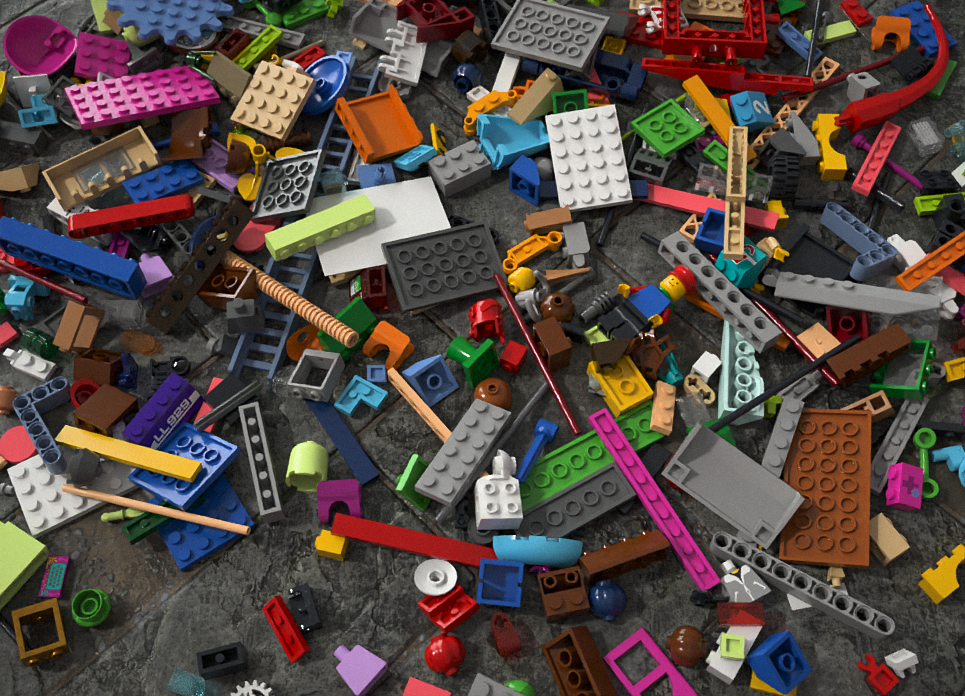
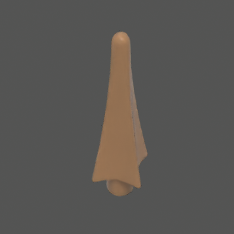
M590 268L546 270V275L544 276L549 286H552L569 278L590 272Z

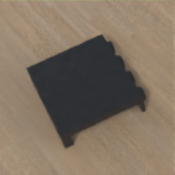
M803 223L782 247L783 250L789 252V256H784V262L773 258L760 273L758 283L775 293L776 287L765 285L762 281L764 273L768 268H776L779 272H792L799 275L849 281L848 278L850 277L854 261L808 233L810 226ZM781 297L812 319L826 311V304Z

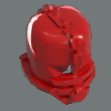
M494 299L482 300L474 304L473 307H470L468 319L471 321V330H469V336L476 342H479L481 338L500 336V343L502 345L506 344L502 306L498 301Z

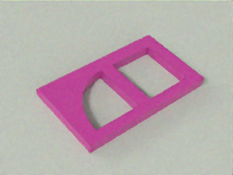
M643 627L603 657V661L631 696H641L640 693L664 674L668 676L671 682L672 696H698ZM641 642L659 666L633 686L614 661Z

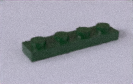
M203 493L184 512H188L206 501L207 499ZM166 501L158 504V506L183 511ZM146 511L121 527L131 545H134L176 518Z

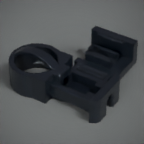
M184 356L170 357V361L155 362L153 358L150 359L149 373L153 376L151 390L157 391L172 372L179 376L187 375L191 370L189 360ZM175 366H186L182 372H176L174 369Z

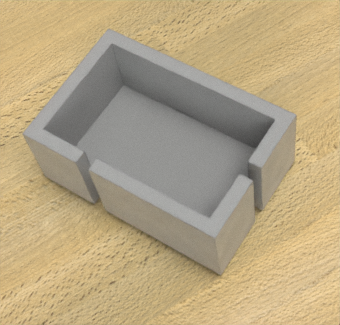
M474 140L445 152L444 157L439 155L428 160L429 175L445 198L491 177V163L484 153H481V149Z

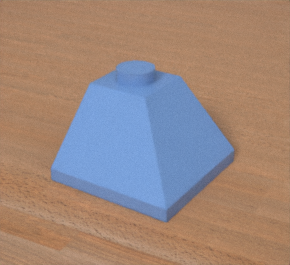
M442 355L416 362L402 372L408 385L429 408L459 388Z

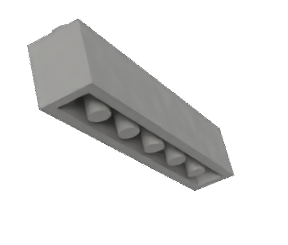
M258 402L239 406L260 515L265 524L286 519L261 407Z

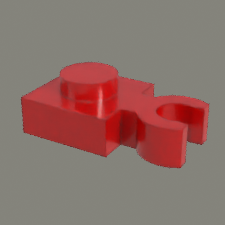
M867 654L864 658L868 661L869 666L864 665L861 661L856 666L860 671L869 674L865 680L881 696H884L900 680L883 663L877 666L874 657Z

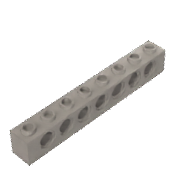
M677 231L661 240L658 253L674 269L678 265L688 268L695 278V290L760 354L777 343L782 331L750 299L745 297L724 274L708 261L686 237Z

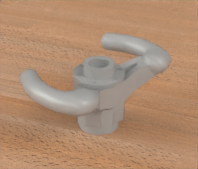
M535 270L533 275L542 284V289L534 288L520 291L515 296V302L519 309H527L532 320L538 323L543 321L539 309L544 297L551 293V288L546 277L540 271Z

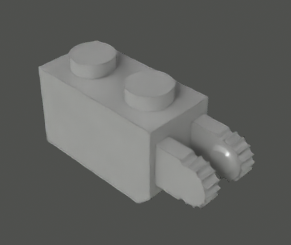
M584 222L563 224L562 232H559L562 235V243H564V247H562L563 257L567 258L568 265L572 264L573 269H582L589 260L590 251Z

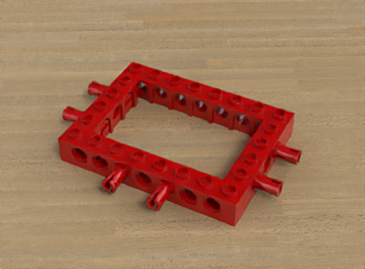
M661 0L662 54L691 55L694 65H696V60L697 65L703 62L702 56L726 57L727 66H730V61L731 66H735L737 64L736 58L763 59L767 46L766 24L778 25L780 20V14L764 13V3H776L777 0H742L744 31L685 28L681 32H679L681 21H679L681 12L679 10L680 0Z

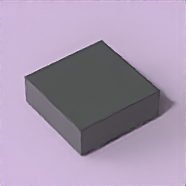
M224 333L219 336L217 352L232 359L239 340Z

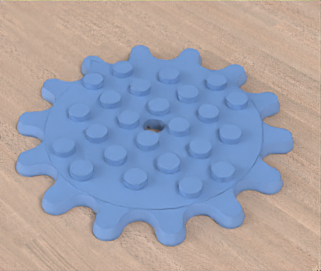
M108 0L107 2L108 10L124 13L118 18V26L122 28L129 26L139 27L138 37L142 40H148L156 34L162 35L167 45L176 44L180 36H188L194 42H201L203 40L202 30L211 29L215 32H220L223 30V24L217 18L234 14L233 7L223 3L224 0Z

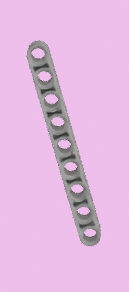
M723 531L717 532L713 536L710 550L715 556L725 561L731 559L738 568L749 565L763 581L876 640H884L895 630L894 621L889 616ZM716 541H722L725 547H719ZM735 551H741L745 557L737 556ZM755 561L762 562L764 564V568L758 567ZM775 571L781 572L784 578H779ZM795 582H801L804 589L798 588ZM815 592L823 594L824 599H819ZM836 602L841 603L845 610H840L836 606ZM857 613L862 614L865 621L860 620L857 617ZM878 624L883 625L886 632L881 631L878 628Z

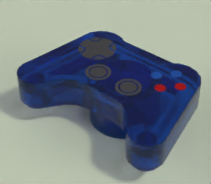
M124 353L121 355L123 368H120L118 372L119 385L129 391L136 390L138 365L130 353Z

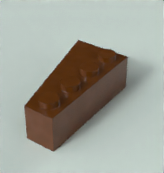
M898 323L886 326L881 332L870 336L866 340L826 361L829 370L840 381V386L844 390L912 348V341Z

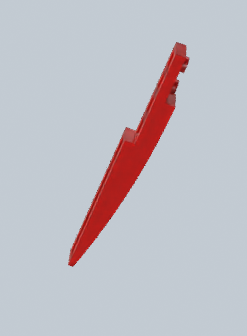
M643 58L641 69L684 81L698 75L707 86L743 92L754 91L776 95L777 89H781L783 91L795 90L805 93L812 92L814 87L813 77L745 72V66L742 65L727 66L726 64L704 62L699 65L696 62V65H694L692 61Z

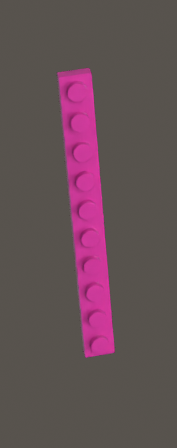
M604 408L589 416L588 421L664 537L670 542L671 548L698 589L709 590L718 585L721 580L608 410Z

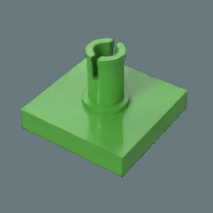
M413 454L404 473L397 478L398 486L396 491L419 511H426L431 498L416 492L414 486L429 464L420 455Z

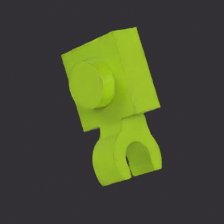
M326 0V5L330 6L327 17L334 19L337 10L341 11L344 0Z

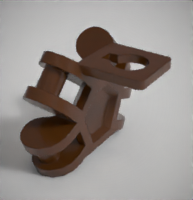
M653 328L650 332L640 331L639 336L632 339L624 355L630 356L636 367L641 366V375L644 379L650 377L652 380L658 381L660 365L666 355L675 350L678 345L672 342L670 334L658 340V332L656 328ZM651 339L652 343L647 344V340ZM662 343L668 348L665 351H662L659 346Z

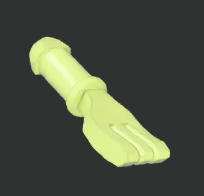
M129 507L125 511L121 509L116 512H106L102 514L101 520L109 522L118 519L124 520V518L134 519L146 511Z

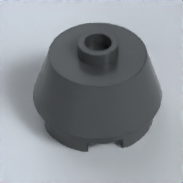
M76 447L75 452L78 455L72 456L68 470L72 477L71 479L67 478L66 484L74 485V488L93 486L96 477L99 478L103 467L99 465L101 456L86 447L84 449Z

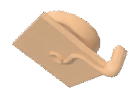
M819 322L797 336L817 358L841 344Z

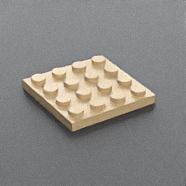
M262 60L230 119L235 123L285 142L317 82L313 78Z

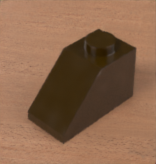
M631 337L592 343L590 353L595 372L609 373L615 370L632 341Z

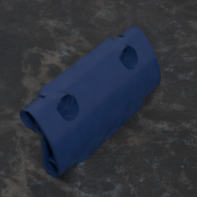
M601 49L597 50L594 68L601 84L585 82L578 75L572 78L566 77V68L527 57L522 67L523 72L538 76L549 68L564 83L605 93L609 98L620 97L634 102L637 100L648 74L647 70L641 69L642 64L633 63L631 58Z

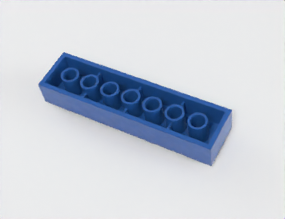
M2 216L0 219V248L4 254L134 300L138 299L147 284L139 263L133 259L122 258L116 253L110 254L99 247H90L82 241H73L65 235H56L48 229H39L31 223L25 224L13 217L10 219Z

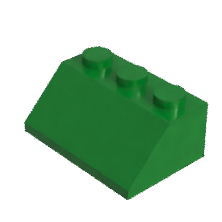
M359 296L335 317L341 323L358 332L359 339L353 347H346L322 330L317 333L322 351L340 353L343 362L347 361L356 349L362 347L364 341L372 335L378 325L376 317Z

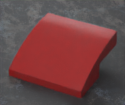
M457 583L450 592L440 596L427 595L417 603L423 613L446 635L480 609L478 603L466 595L463 587Z

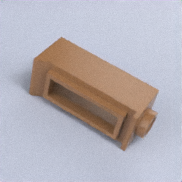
M567 204L564 208L559 207L531 213V215L526 213L527 220L524 221L525 230L530 232V236L534 234L538 236L548 234L552 231H562L563 224L572 223L569 205Z

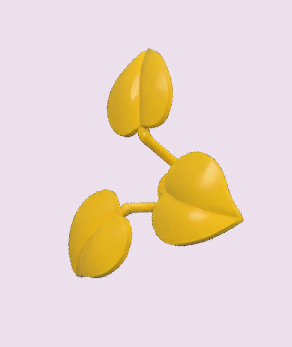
M229 132L227 139L228 152L231 140H238L249 146L251 156L255 161V176L251 173H246L239 178L237 183L238 191L243 199L253 201L256 199L262 179L261 176H258L259 163L265 162L267 157L271 160L275 158L270 155V152H266V148L262 144H256L252 137ZM284 147L277 150L275 156L276 158L304 153V151L292 147Z

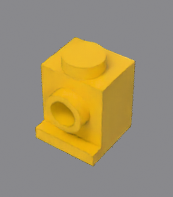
M781 200L766 201L765 211L780 214L775 229L785 228L789 215H786V209L782 207Z

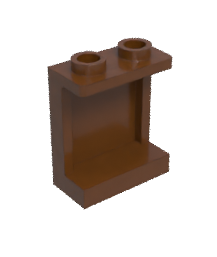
M104 383L73 415L77 427L113 438L112 429L130 411L137 413L139 409L137 398L133 395L126 394L117 387Z

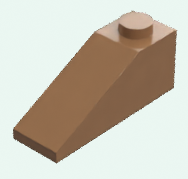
M883 390L840 409L872 411L871 423L878 422L895 414Z

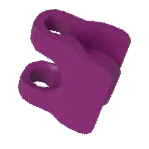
M331 480L318 483V516L321 524L330 523L333 508L340 504L349 506L350 516L362 518V491L357 480Z

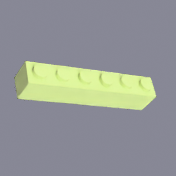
M363 194L265 234L266 247L276 262L286 259L293 254L303 252L310 247L320 245L327 240L337 238L346 232L354 231L358 227L375 221V208L367 196Z

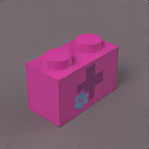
M903 462L891 465L888 471L886 506L906 512L921 509L924 469Z

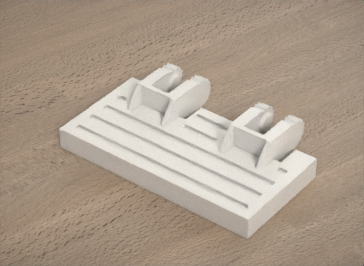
M399 20L396 29L389 28L387 30L388 37L385 38V44L392 48L389 56H380V62L382 63L378 64V70L385 73L384 77L417 87L428 42L417 43V26Z

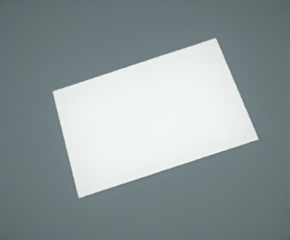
M431 176L313 198L310 213H305L306 217H309L363 194L367 196L375 208V221L358 227L354 231L346 232L337 238L327 240L320 245H315L324 276L386 264L381 243L451 228Z

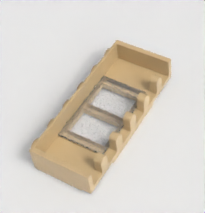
M138 126L42 173L61 207L66 211L121 186L122 182L137 177L161 165L162 162L141 126Z

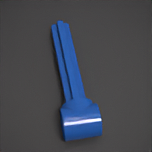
M542 418L539 419L534 430L535 440L514 478L518 479L519 484L525 483L545 444L554 441L559 425Z

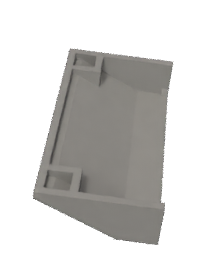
M369 0L353 16L349 34L390 54L392 47L385 44V38L388 37L387 30L389 28H397V8L382 0ZM409 17L400 20L416 26ZM457 38L428 42L421 70L437 78L450 59V50L452 45L456 46L458 43L456 41Z
M699 421L661 473L766 550L805 500L801 493Z

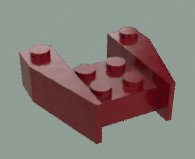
M402 0L397 4L396 21L398 22L409 17L417 26L416 42L424 43L458 38L466 30L473 31L475 16L466 6L452 12L443 3L445 0Z

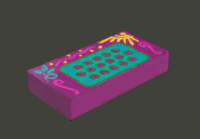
M48 556L38 595L39 598H57V600H62L71 563L70 557Z

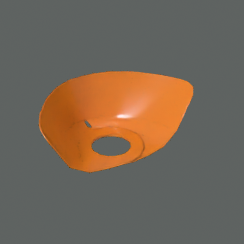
M310 324L290 336L286 343L288 356L295 361H299L305 349L322 351L317 333L321 331L320 328ZM302 332H306L307 338L303 342H298V336Z

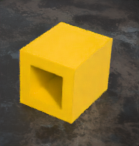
M322 529L321 535L316 538L315 548L319 556L343 561L349 540L348 538L331 535V531Z

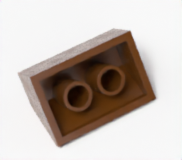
M217 265L196 295L209 308L227 310V302L233 301L235 298L256 300V270L254 268Z

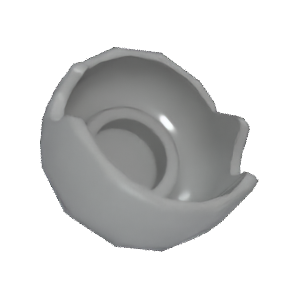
M547 157L535 158L533 161L537 163L540 181H552L554 179L552 160Z

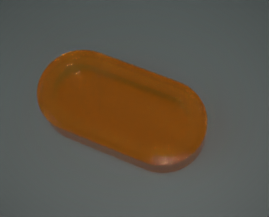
M126 330L120 336V342L125 348L143 355L152 354L157 348V343L152 336L136 330Z

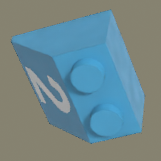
M744 91L730 96V105L737 126L748 127V132L774 124L764 93Z

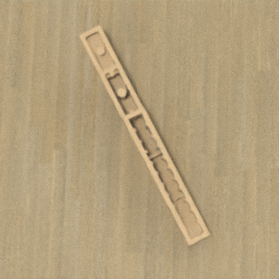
M730 126L723 259L743 260L748 127Z

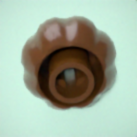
M561 292L545 296L539 308L543 320L554 316L557 322L566 323L572 321L576 311L571 297Z
M683 625L678 627L672 636H667L665 649L670 650L671 658L676 664L689 668L699 664V658L705 659L707 641L702 640L703 634L699 629L694 626Z

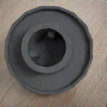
M475 516L468 524V536L473 543L486 546L493 543V536H498V529L477 530Z

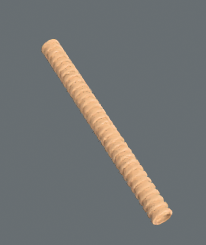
M227 251L221 259L220 263L223 266L254 268L256 270V288L271 296L288 309H291V311L303 317L317 328H320L329 336L337 339L346 347L351 348L357 343L359 339L358 332L341 323L319 307H316L294 291H291V289L271 278L232 251Z

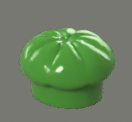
M84 589L74 597L72 602L73 618L79 625L84 627L98 626L110 614V598L104 591L99 589Z

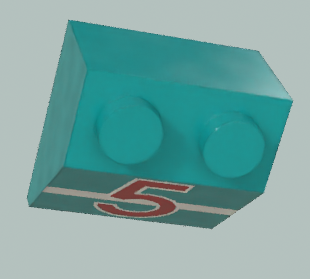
M744 235L743 260L723 259L722 250L714 266L737 288H751L761 272L768 255Z

